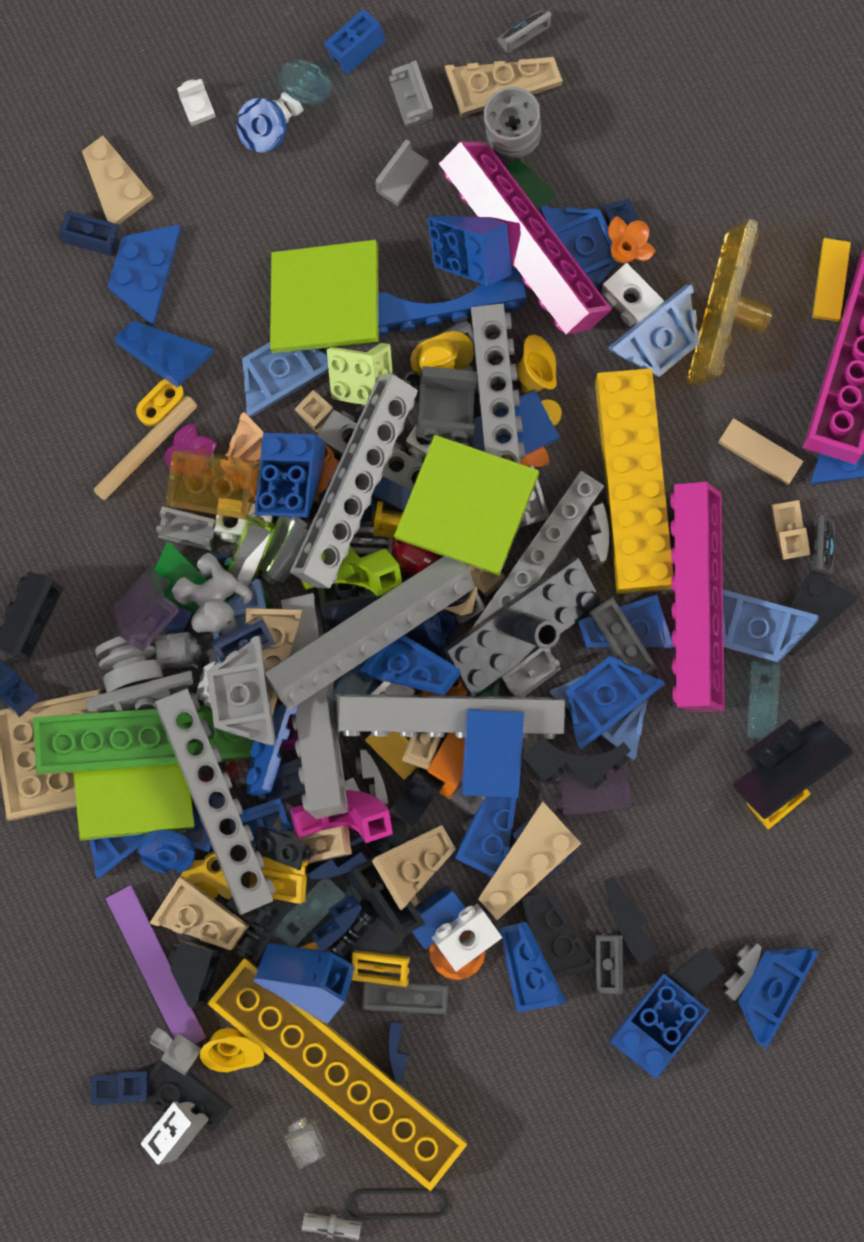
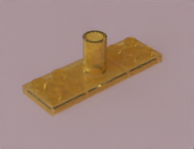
M749 218L726 232L699 333L700 344L695 348L686 383L697 386L721 375L725 367L724 354L732 340L730 331L733 322L759 332H763L770 323L773 312L771 306L740 295L745 274L749 271L752 264L751 251L759 237L757 232L759 222Z

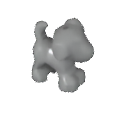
M207 553L199 559L197 567L201 570L199 573L203 577L211 579L201 585H196L183 577L176 582L172 588L174 598L181 604L186 605L189 601H195L200 608L191 621L192 627L196 632L225 634L236 628L237 621L231 606L223 602L224 599L237 593L240 594L243 603L247 604L252 599L253 594L248 587L239 583L231 573L223 570L218 560L212 554Z

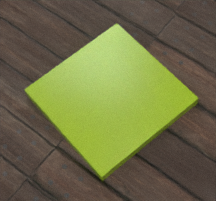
M376 240L271 252L270 350L272 353L379 342L378 243Z
M434 435L394 538L500 576L540 474L539 470Z
M179 765L73 772L80 841L141 835L158 830L179 831L194 829L191 793Z

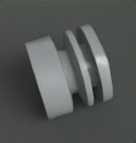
M506 87L495 92L487 100L484 108V122L487 140L491 148L500 156L507 158H521L531 153L538 146L542 136L540 107L535 96L526 89Z
M141 632L122 635L104 642L95 649L97 658L102 659L99 662V667L102 670H112L103 677L107 693L149 682L150 680L164 678L160 662L158 660H148L157 653L156 648L151 646L154 641L150 633Z

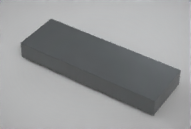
M613 597L589 611L592 619L619 660L624 664L642 670L646 674L658 668Z
M363 982L362 1010L447 1015L449 985L408 983L407 987Z

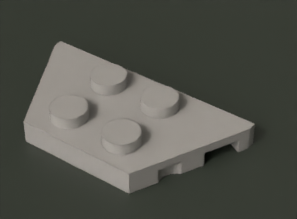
M255 636L250 639L251 642L238 651L235 650L226 657L225 661L217 663L207 671L214 728L274 746L276 745L267 678L265 676L266 670L261 637Z
M187 671L154 679L142 684L85 698L87 710L92 712L96 709L104 713L156 709L155 701L188 689L189 685L193 684L192 672Z

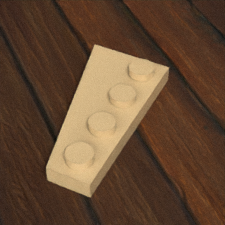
M554 57L522 59L519 62L512 63L496 61L494 64L486 65L470 63L467 66L460 67L444 65L461 118L483 111L487 100L495 92L506 87L526 89L533 95L562 85V78Z
M246 608V622L261 615L276 643L263 650L266 672L290 657L302 610ZM267 680L273 717L278 697L274 694Z
M542 802L478 899L498 920L573 852L581 842L551 809Z

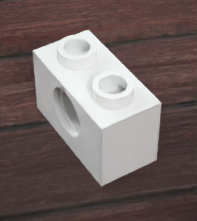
M627 263L602 286L601 293L603 298L611 308L615 306L622 313L621 318L630 327L638 324L664 303V300ZM632 294L637 298V301L629 303L624 299V296Z
M478 904L463 909L456 920L452 923L443 924L436 930V934L432 936V939L456 972L502 938ZM471 930V935L468 939L459 940L460 934L463 931Z

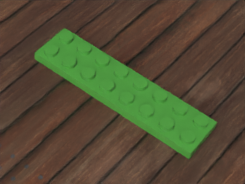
M200 706V709L196 710L200 721L205 719L211 732V735L207 736L211 747L216 745L222 759L221 762L251 760L250 750L254 740L214 728L211 707ZM157 709L33 717L36 775L179 765ZM183 713L177 716L176 723L181 729H188L192 724V720L189 715ZM190 740L187 744V751L194 756L200 755L202 744L198 740Z

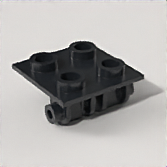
M232 897L225 908L250 925L233 950L237 951L239 956L258 963L265 946L271 940L285 913L270 904H265L244 914H239Z
M364 901L359 904L362 909L353 924L331 945V953L338 957H345L351 964L352 953L355 950L392 954L405 940L404 938L401 939L387 927ZM359 960V962L383 964L382 962ZM358 969L361 973L374 974L376 972L372 970Z

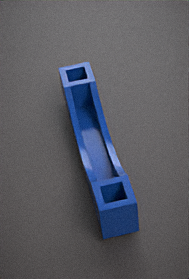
M512 268V275L489 286L481 284L460 298L442 303H416L400 299L388 292L378 293L379 337L386 336L390 331L395 330L409 332L414 330L416 326L421 325L435 327L442 324V321L453 320V322L465 321L468 319V316H472L471 307L504 303L506 312L517 311L526 304V293L522 275L517 268Z

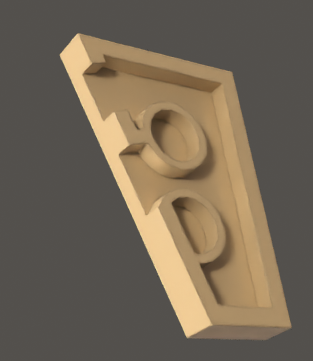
M103 135L82 151L108 222L119 225L153 199L150 191Z
M441 825L377 856L372 862L401 911L456 848Z
M184 876L179 877L150 921V924L172 929L174 932L187 934L199 938L201 941L229 950L235 949L245 934L246 929L250 926Z

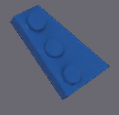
M132 321L115 336V343L177 388L213 355V348L136 321Z
M657 595L620 606L621 611L644 647H674ZM591 616L577 621L585 647H610Z

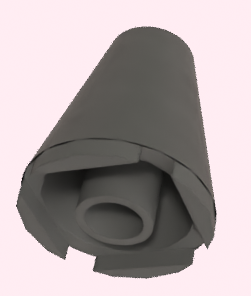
M278 517L259 567L263 571L261 576L272 584H275L276 581L283 583L291 575V568L310 529L312 520L307 517Z

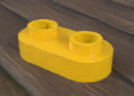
M166 379L160 381L137 406L136 413L141 423L149 427L156 426L184 398L182 386L180 385L177 388ZM168 391H175L174 397H166ZM149 410H156L154 417H148L147 412Z

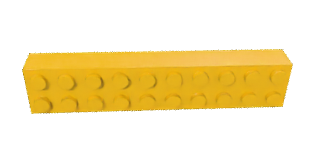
M244 958L207 1004L246 1037L261 1046L265 1053L431 1191L467 1146V1141L325 1022L313 1017L308 1012L254 982L258 966L250 959Z

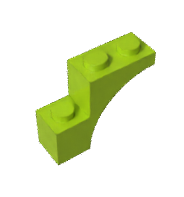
M349 545V552L340 564L338 577L334 583L359 585L371 590L377 596H381L401 585L402 578L399 564L386 548L360 558ZM322 552V556H321L322 561H324V559H325V554H324V552ZM301 579L305 589L314 587Z

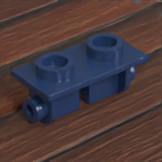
M433 615L412 630L415 636L419 637L418 641L421 646L446 660L447 656L443 649L451 644L450 637L444 633L438 615Z

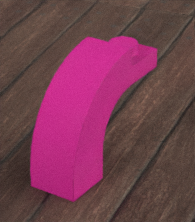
M346 790L349 811L347 813L315 819L308 811H305L303 805L290 809L294 830L298 838L339 826H348V828L358 831L366 843L392 835L393 832L389 810L385 804L377 797L364 792Z

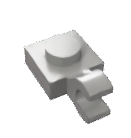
M160 1028L154 1031L149 1041L153 1046L165 1052L161 1060L184 1076L199 1056L201 1050L200 1047L180 1034L172 1040Z

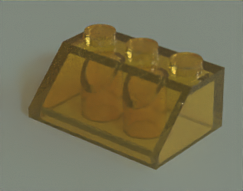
M184 448L173 450L166 506L246 520L257 493L260 462Z

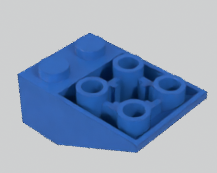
M428 216L429 235L433 251L432 258L436 268L487 286L512 275L507 223L489 217Z
M263 433L254 515L308 518L324 468L326 442L315 434Z
M267 943L253 981L328 1024L346 1000L355 966L331 952H320L319 950Z
M663 974L627 1015L608 1041L657 1079L709 1010Z

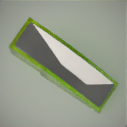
M247 515L226 570L239 583L248 588L256 578L275 530L274 523Z

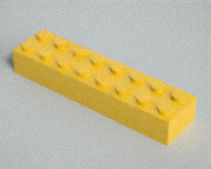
M652 368L597 373L595 387L616 594L671 590V579L674 574Z

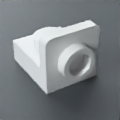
M202 79L188 80L177 88L191 127L216 117Z

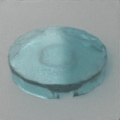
M303 60L285 63L278 76L279 84L284 92L291 98L309 105L321 104L326 101L332 88L328 76L325 78L322 75L323 71L321 68Z

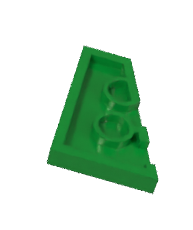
M167 541L145 591L195 615L200 608L195 601H189L186 605L181 604L174 598L172 588L183 577L196 585L203 584L209 578L203 577L195 565L182 555L171 541ZM226 598L223 602L228 604L230 599Z

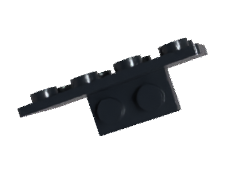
M789 719L746 751L754 769L736 781L733 787L763 819H766L853 754V750L821 720L817 721L803 733H800L797 725Z

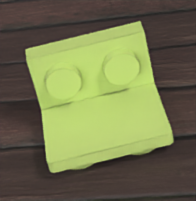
M380 343L368 352L336 347L327 349L331 397L334 400L366 405L378 376L393 374L390 344Z

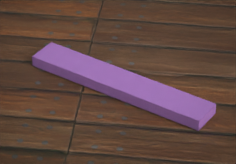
M130 885L105 898L174 1039L180 1034L196 1044L207 1038L193 1008L188 1007L170 970L171 963L168 962V957L150 924L133 886Z

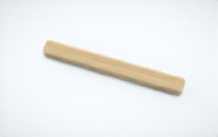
M185 396L94 488V492L101 499H107L197 408L195 401L189 396Z

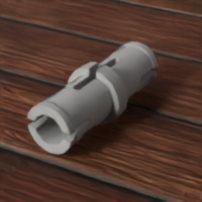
M305 1212L302 1231L327 1235V1238L332 1239L333 1236L359 1241L362 1222L337 1218V1215L334 1214L323 1216Z

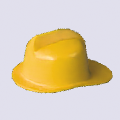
M458 331L445 332L425 340L412 351L410 359L412 370L420 374L423 366L462 370L468 367L473 359V344L468 336Z
M535 334L529 335L524 342L523 357L516 365L517 377L521 382L522 392L527 394L533 390L538 392L545 388L554 389L557 386L554 352L542 337Z
M223 1028L216 1031L210 1042L202 1047L200 1059L209 1069L217 1072H231L260 1064L264 1059V1051L261 1046L255 1041L248 1039L239 1030Z

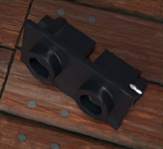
M258 826L255 852L259 851L261 856L297 870H301L302 861L309 860L312 857L313 849L310 848L309 844Z

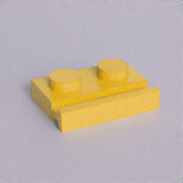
M261 856L265 867L260 869L265 879L270 878L275 889V893L271 895L272 898L298 904L305 902L307 880L305 868L308 865V861H302L301 870H297ZM252 872L250 876V887H252L256 881L255 875Z

